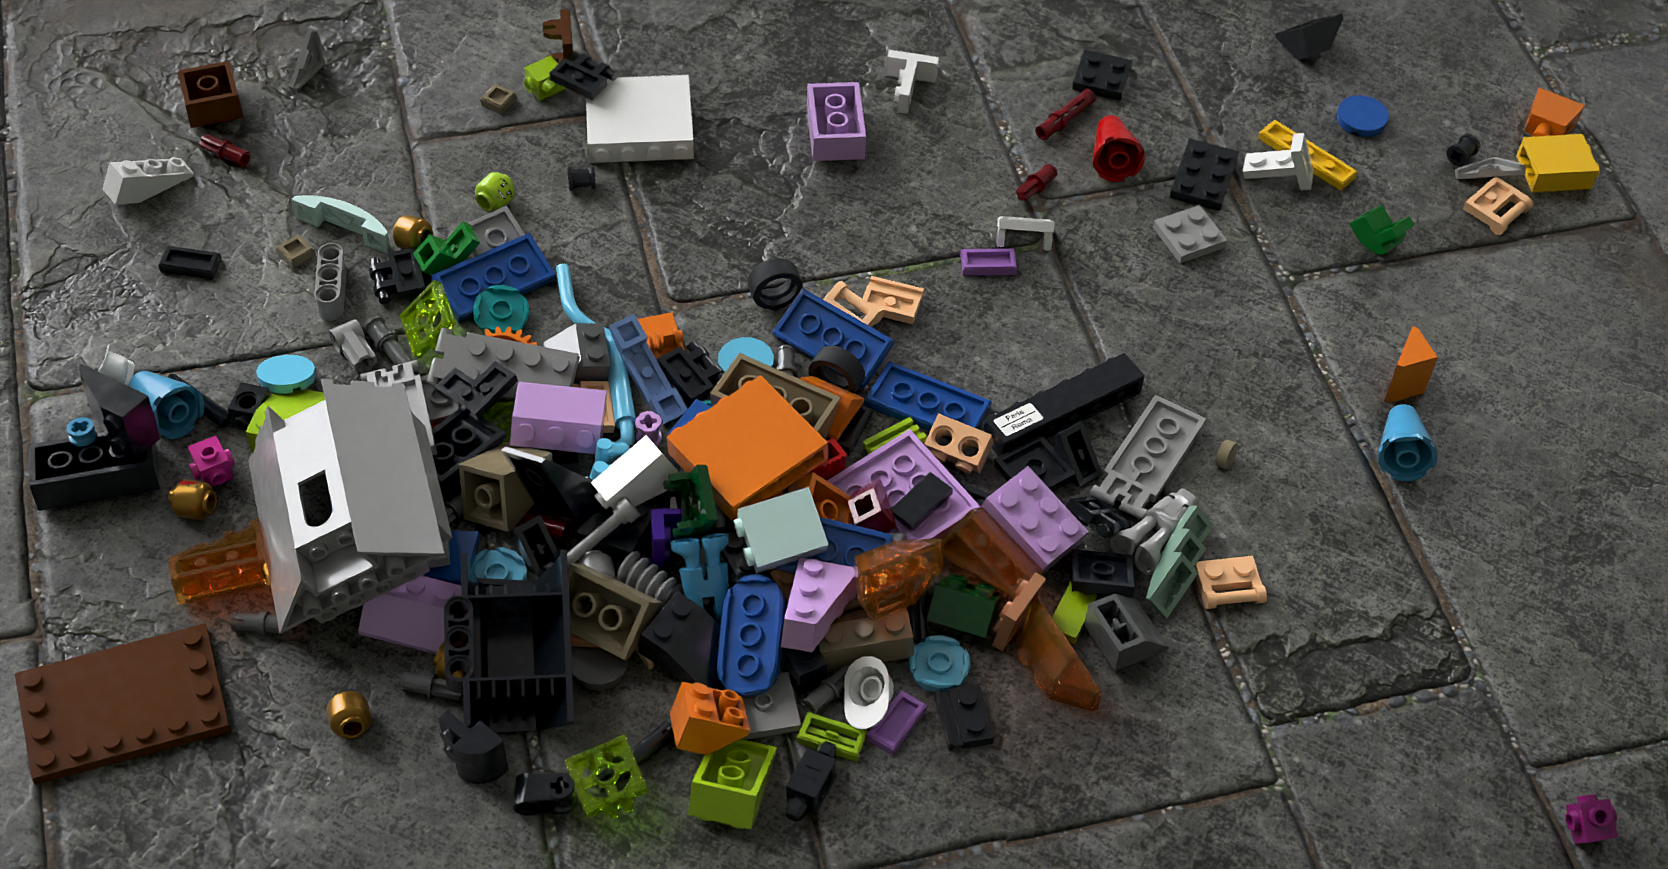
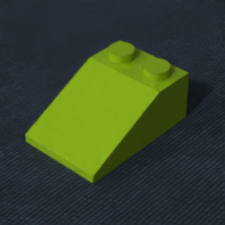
M294 388L293 392L289 394L273 393L256 409L246 430L251 453H254L256 447L255 440L260 426H263L265 422L267 406L283 420H286L324 401V392Z
M740 739L709 755H705L692 781L688 815L698 817L703 821L729 824L734 828L752 829L760 809L777 747Z

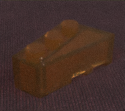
M984 507L971 509L931 550L937 555H942L955 562L957 566L963 569L966 568L979 575L981 579L1012 596H1015L1016 590L1024 579L1029 582L1035 572L1040 575L1044 573L1038 564Z
M258 517L250 520V526L235 533L232 530H228L222 533V539L208 545L202 542L168 558L170 579L178 605L271 585Z

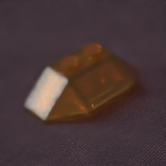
M896 540L855 556V587L858 601L870 620L876 621L911 606L918 601L930 586L934 576H938L943 570V540Z
M1038 599L1032 600L1017 651L1019 660L1024 666H1028L1033 673L1037 687L1040 690H1044L1049 699L1090 711L1097 710L1102 691L1092 680L1089 671L1046 608Z

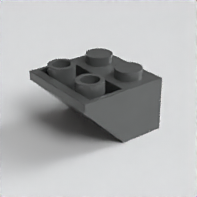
M1112 594L1088 604L1084 625L1114 672L1168 650V645L1138 600L1119 594Z

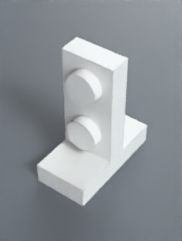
M894 50L888 51L886 75L899 77L898 84L901 85V87L896 86L894 102H898V113L908 114L916 80L936 83L939 57Z
M1305 134L1293 135L1291 150L1246 154L1243 167L1244 178L1297 175L1300 190H1311L1314 170Z

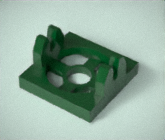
M696 465L691 472L669 474L668 480L663 482L665 490L675 493L677 509L682 511V521L677 523L678 528H673L672 530L673 537L698 538L700 541L701 537L718 520L707 465ZM691 492L693 497L692 505H690L689 494ZM699 501H700V511L698 510V503H699Z

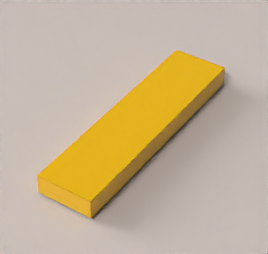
M1274 120L1259 132L1258 139L1277 151L1291 150L1293 135L1297 133ZM1306 139L1316 176L1340 191L1356 179L1358 171Z

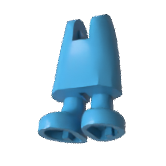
M718 533L701 537L706 564H700V544L698 538H682L671 541L672 551L682 556L686 563V567L679 569L685 596L702 608H704L702 599L712 598L716 621H721L723 600L728 591L729 583L728 563L720 562V554L729 543L728 534Z

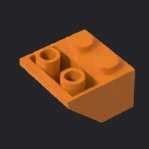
M681 683L670 711L677 749L709 755L749 735L750 727L742 696L732 690H717L701 683Z

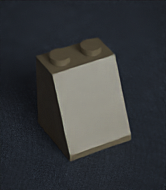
M506 442L460 463V485L464 508L463 519L507 532L512 530L534 505V501L501 450L506 446L553 462L551 452L530 447L511 446L510 442Z

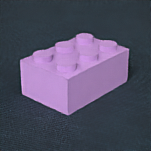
M859 82L807 84V114L813 161L865 159L866 131Z
M1029 466L988 496L977 512L1033 575L1035 572L1043 575L1069 554L1072 549H1075L1089 532Z

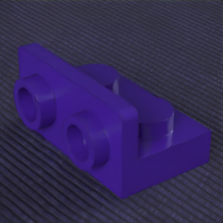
M651 509L650 559L651 565L656 564L659 567L658 573L664 570V562H670L671 541L678 539L673 537L672 530L673 528H678L677 523L682 521L681 509Z

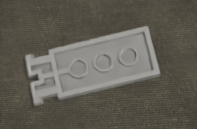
M441 328L435 353L444 355L443 359L433 358L427 378L428 384L437 385L454 368H457L473 380H476L496 361L517 376L518 382L502 397V399L515 401L519 382L573 387L580 356L578 353L467 332L466 337L451 335L452 330Z
M417 360L392 366L393 371L386 372V369L383 368L360 374L362 381L374 382L375 386L389 387L392 383H404L410 411L425 425L432 455H436L437 450L420 374L415 375L414 373L420 371Z
M1155 395L1104 469L1102 478L1105 480L1100 487L1097 485L1092 487L1090 496H1094L1111 506H1114L1116 501L1121 502L1119 510L1142 520L1143 514L1148 511L1144 507L1148 501L1155 503L1204 428L1206 418Z

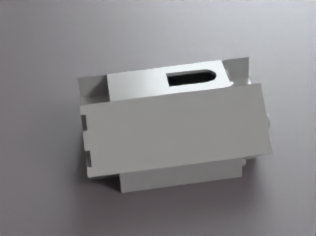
M321 379L325 397L324 401L286 420H283L267 406L265 422L263 426H260L255 440L256 447L254 453L250 454L248 462L279 633L311 618H315L321 624L333 620L336 616L359 607L363 603L379 595L386 594L392 589L429 572L428 561L445 554L442 543L452 539V534L426 427L410 411L404 383H392L389 387L375 386L374 382L351 381L350 385L333 384L332 379ZM326 473L332 502V514L324 524L318 527H311L307 523L300 485Z

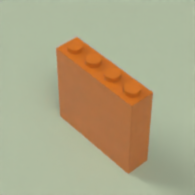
M761 375L752 381H747L739 390L729 396H724L716 405L707 411L698 413L693 420L682 427L675 428L667 436L668 454L685 472H691L696 465H707L715 504L733 523L735 519H738V509L771 499L828 460V442Z

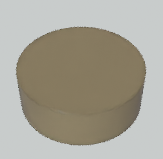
M1227 439L1221 444L1216 456V466L1225 470L1230 468L1237 454L1238 443Z

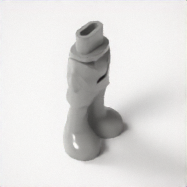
M1183 488L1177 493H1170L1146 511L1139 523L1132 528L1119 531L1116 536L1110 539L1111 549L1114 553L1133 555L1136 551L1134 559L1137 568L1146 575H1153L1161 559L1160 551L1162 547L1168 542L1190 505L1196 506L1199 503L1198 498ZM1155 528L1157 532L1139 546L1142 539Z

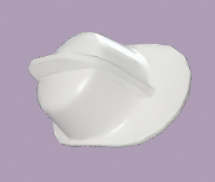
M108 345L105 359L98 372L129 386L135 364L127 360L126 357L109 351L110 345Z
M863 656L855 660L849 666L845 675L844 710L849 724L857 729H869L876 726L884 718L893 696L894 686L887 667L881 660L873 656Z

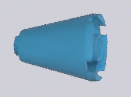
M150 371L136 373L129 382V387L149 396L159 435L169 439L183 437L195 428L193 424L196 419L203 416L205 405L203 396L192 385Z
M1406 404L1397 405L1388 414L1378 451V463L1384 473L1386 471L1392 475L1393 479L1398 481L1421 479L1426 476V472L1431 467L1434 469L1438 458L1437 449L1416 409Z

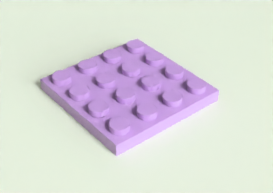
M910 429L827 480L851 496L856 490L880 478L891 508L929 472L952 487L953 494L913 532L895 519L897 527L887 533H905L908 539V554L921 552L977 516V512L980 509L978 503Z

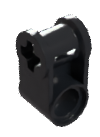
M561 772L549 774L522 773L515 780L513 810L524 816L568 814L576 808L578 803L577 794L574 791V780L570 775Z

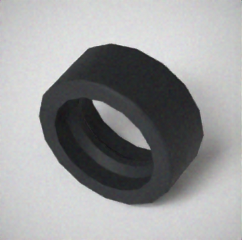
M775 258L759 264L751 271L748 277V288L757 306L763 309L774 310L791 304L803 288V281L793 262L788 259ZM776 279H788L777 288L763 289L768 283Z
M829 345L822 347L808 367L809 376H815L854 394L865 380V370L861 362L848 350L838 346ZM829 367L836 369L846 379L837 376L829 369Z

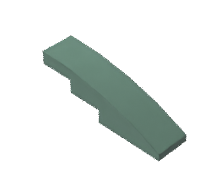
M1190 505L1175 527L1155 568L1146 596V600L1166 619L1199 573L1194 566L1207 549L1202 542L1214 526L1198 506Z

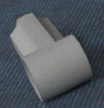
M356 319L329 330V336L336 351L344 354L355 372L364 374L372 370V367L377 363V358L366 342L364 332Z

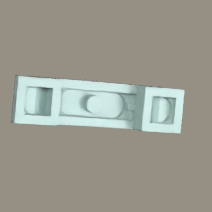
M302 195L292 198L296 219L317 227L324 220L363 235L365 246L386 254L391 251L388 232L375 217L363 209L341 200L323 196Z

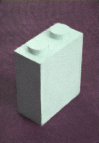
M809 487L738 509V519L734 520L735 529L739 538L743 536L748 547L743 549L748 566L754 565L756 574L798 561L799 557L807 558L827 551L829 544Z

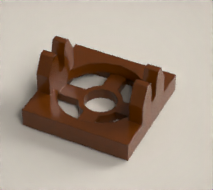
M560 9V19H551L543 22L544 38L551 40L562 39L563 53H552L545 56H551L558 64L564 58L570 60V56L573 53L569 9Z

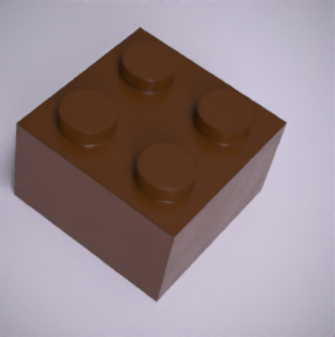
M230 60L177 70L191 128L243 118Z

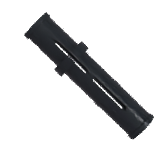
M668 721L662 722L659 727L624 755H617L613 758L612 764L592 778L596 789L602 786L603 788L599 792L606 795L609 790L624 778H631L634 775L635 769L671 740L675 739L673 727L669 730L667 729L671 724Z

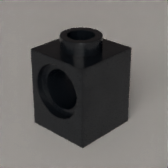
M240 383L228 407L233 427L247 430L256 409L270 397L269 388Z

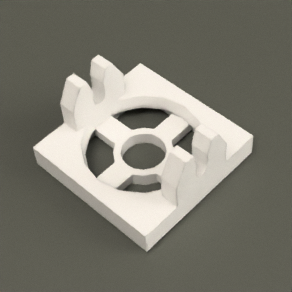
M999 216L996 246L1004 247L1006 229L1044 232L1043 250L1051 251L1055 223L1046 219Z

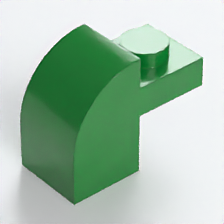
M1380 205L1365 212L1350 222L1349 225L1358 240L1373 253L1386 254L1404 242L1403 239L1408 236L1406 231L1412 228L1414 223L1410 216L1393 223L1383 205Z
M462 221L446 240L430 234L413 255L422 271L433 275L468 260L467 257L481 242L472 226Z

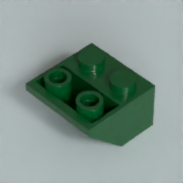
M951 574L950 577H944L935 587L927 620L986 638L991 631L1004 593L997 592L996 586L987 583H980L979 586L967 583L968 578L960 575Z

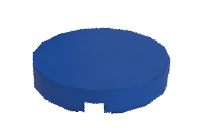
M1357 95L1350 96L1339 104L1336 118L1339 125L1349 133H1352V131L1356 132L1361 137H1370L1382 133L1387 125L1389 113L1380 101L1372 97Z

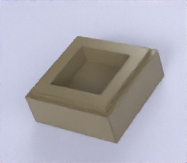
M494 84L480 98L482 106L503 114L517 100V95L509 89Z
M299 234L276 247L277 254L292 268L316 256L314 248Z

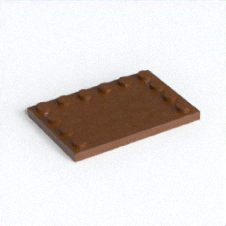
M206 623L14 673L31 778L34 785L231 732Z

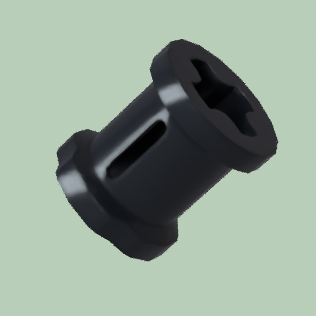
M1464 134L1460 137L1457 144H1453L1447 149L1446 155L1453 165L1463 166L1471 155L1479 152L1481 145L1475 136Z
M590 166L588 169L567 167L569 191L579 187L596 189L594 166Z

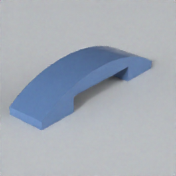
M635 314L609 325V330L632 380L652 412L660 416L663 425L683 416L687 411V407L676 387H671L646 342L648 337Z

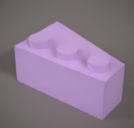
M799 557L784 618L781 647L813 652L830 630L832 622L836 617L839 618L842 615L847 603L853 601L856 597L860 568Z

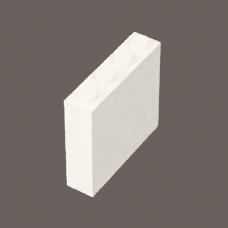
M689 75L618 77L615 81L607 79V86L593 100L586 98L589 163L694 159Z

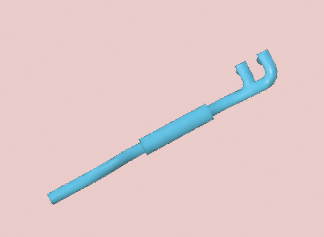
M559 264L556 267L560 299L566 315L574 324L595 323L580 311L575 302L569 266L567 264ZM605 327L611 366L608 376L615 426L620 429L621 438L616 442H611L607 438H601L597 441L595 463L589 476L592 480L611 466L619 456L625 454L629 450V446H633L635 443L634 426L636 416L628 370L618 352L610 330Z

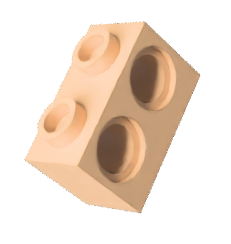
M938 413L924 445L939 462L944 463L947 460L956 464L955 467L962 472L971 474L974 471L980 474L994 441L991 434ZM943 436L952 438L950 444L946 446H941L937 443ZM968 447L979 449L978 453L972 457L964 455V451Z

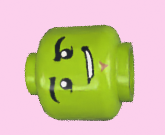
M498 172L488 174L475 188L477 204L483 210L492 212L508 205L515 196L512 179Z

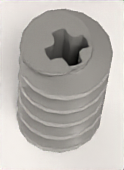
M634 551L626 557L617 573L618 581L663 602L660 611L677 591L684 595L682 584L676 586L677 580L673 577L667 579L668 573L664 570L658 573L659 567L656 564L649 566V559L646 557L640 559L641 554L638 551Z

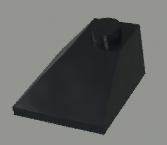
M1343 14L1307 21L1277 32L1275 37L1296 60L1306 58L1307 62L1319 59L1322 57V52L1331 49L1343 21Z

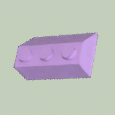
M519 382L512 416L510 445L596 454L597 441L603 438L607 391Z
M419 576L413 581H408L386 594L379 595L365 602L358 632L363 636L436 654L441 644L444 643L445 603L454 596H461V586ZM455 612L452 614V617L460 619L464 617L465 613Z

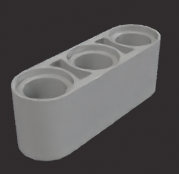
M327 243L321 246L317 257L315 299L319 316L326 321L337 320L344 312L347 269L343 249L336 243Z

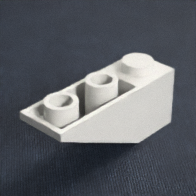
M175 157L159 160L110 162L102 190L115 205L140 203L193 177L194 172L181 158Z

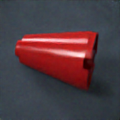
M1113 115L1106 116L1097 125L1092 156L1093 166L1097 174L1107 181L1121 182L1124 181V178L1131 175L1134 177L1144 165L1145 154L1143 146L1119 117Z

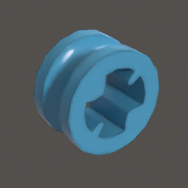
M80 417L72 420L67 425V433L73 445L86 446L96 440L97 433L91 419Z

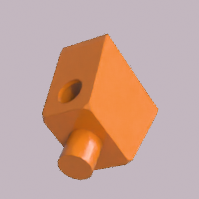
M1539 87L1530 109L1525 131L1531 134L1532 137L1568 135L1577 126L1585 105Z

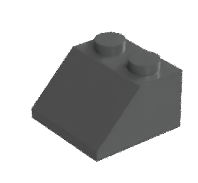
M575 323L543 343V347L579 354L580 359L573 384H580V381L608 380L611 366L603 323Z

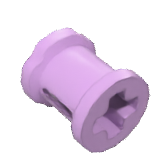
M646 411L640 413L636 418L635 425L637 430H639L636 434L637 442L647 435L656 447L661 444L662 434L659 429L661 428L662 421L658 414Z

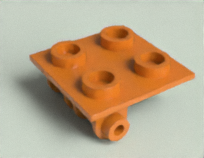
M672 312L638 319L648 337L646 342L656 360L680 346L685 351L682 343L684 340L682 330H678Z

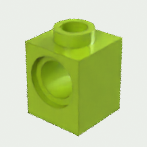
M551 56L524 67V86L539 101L566 89L550 81L549 72L558 65Z

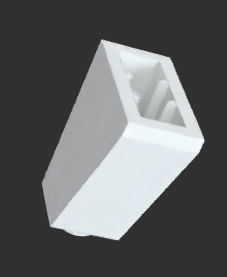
M646 435L595 478L591 484L598 491L594 496L605 509L610 506L615 509L617 508L615 504L624 497L634 506H637L667 491L664 489L663 482L668 480L669 474L679 472Z

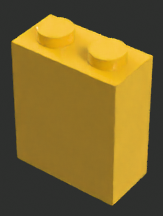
M1583 134L1523 137L1516 155L1519 163L1525 165L1524 175L1531 192L1592 189L1595 179L1598 178L1600 172L1599 165L1592 156L1591 147L1587 144Z

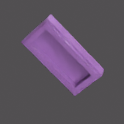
M961 249L962 276L1016 275L1017 273L1015 249Z
M900 690L889 704L884 718L866 734V740L893 756L925 714L927 705Z

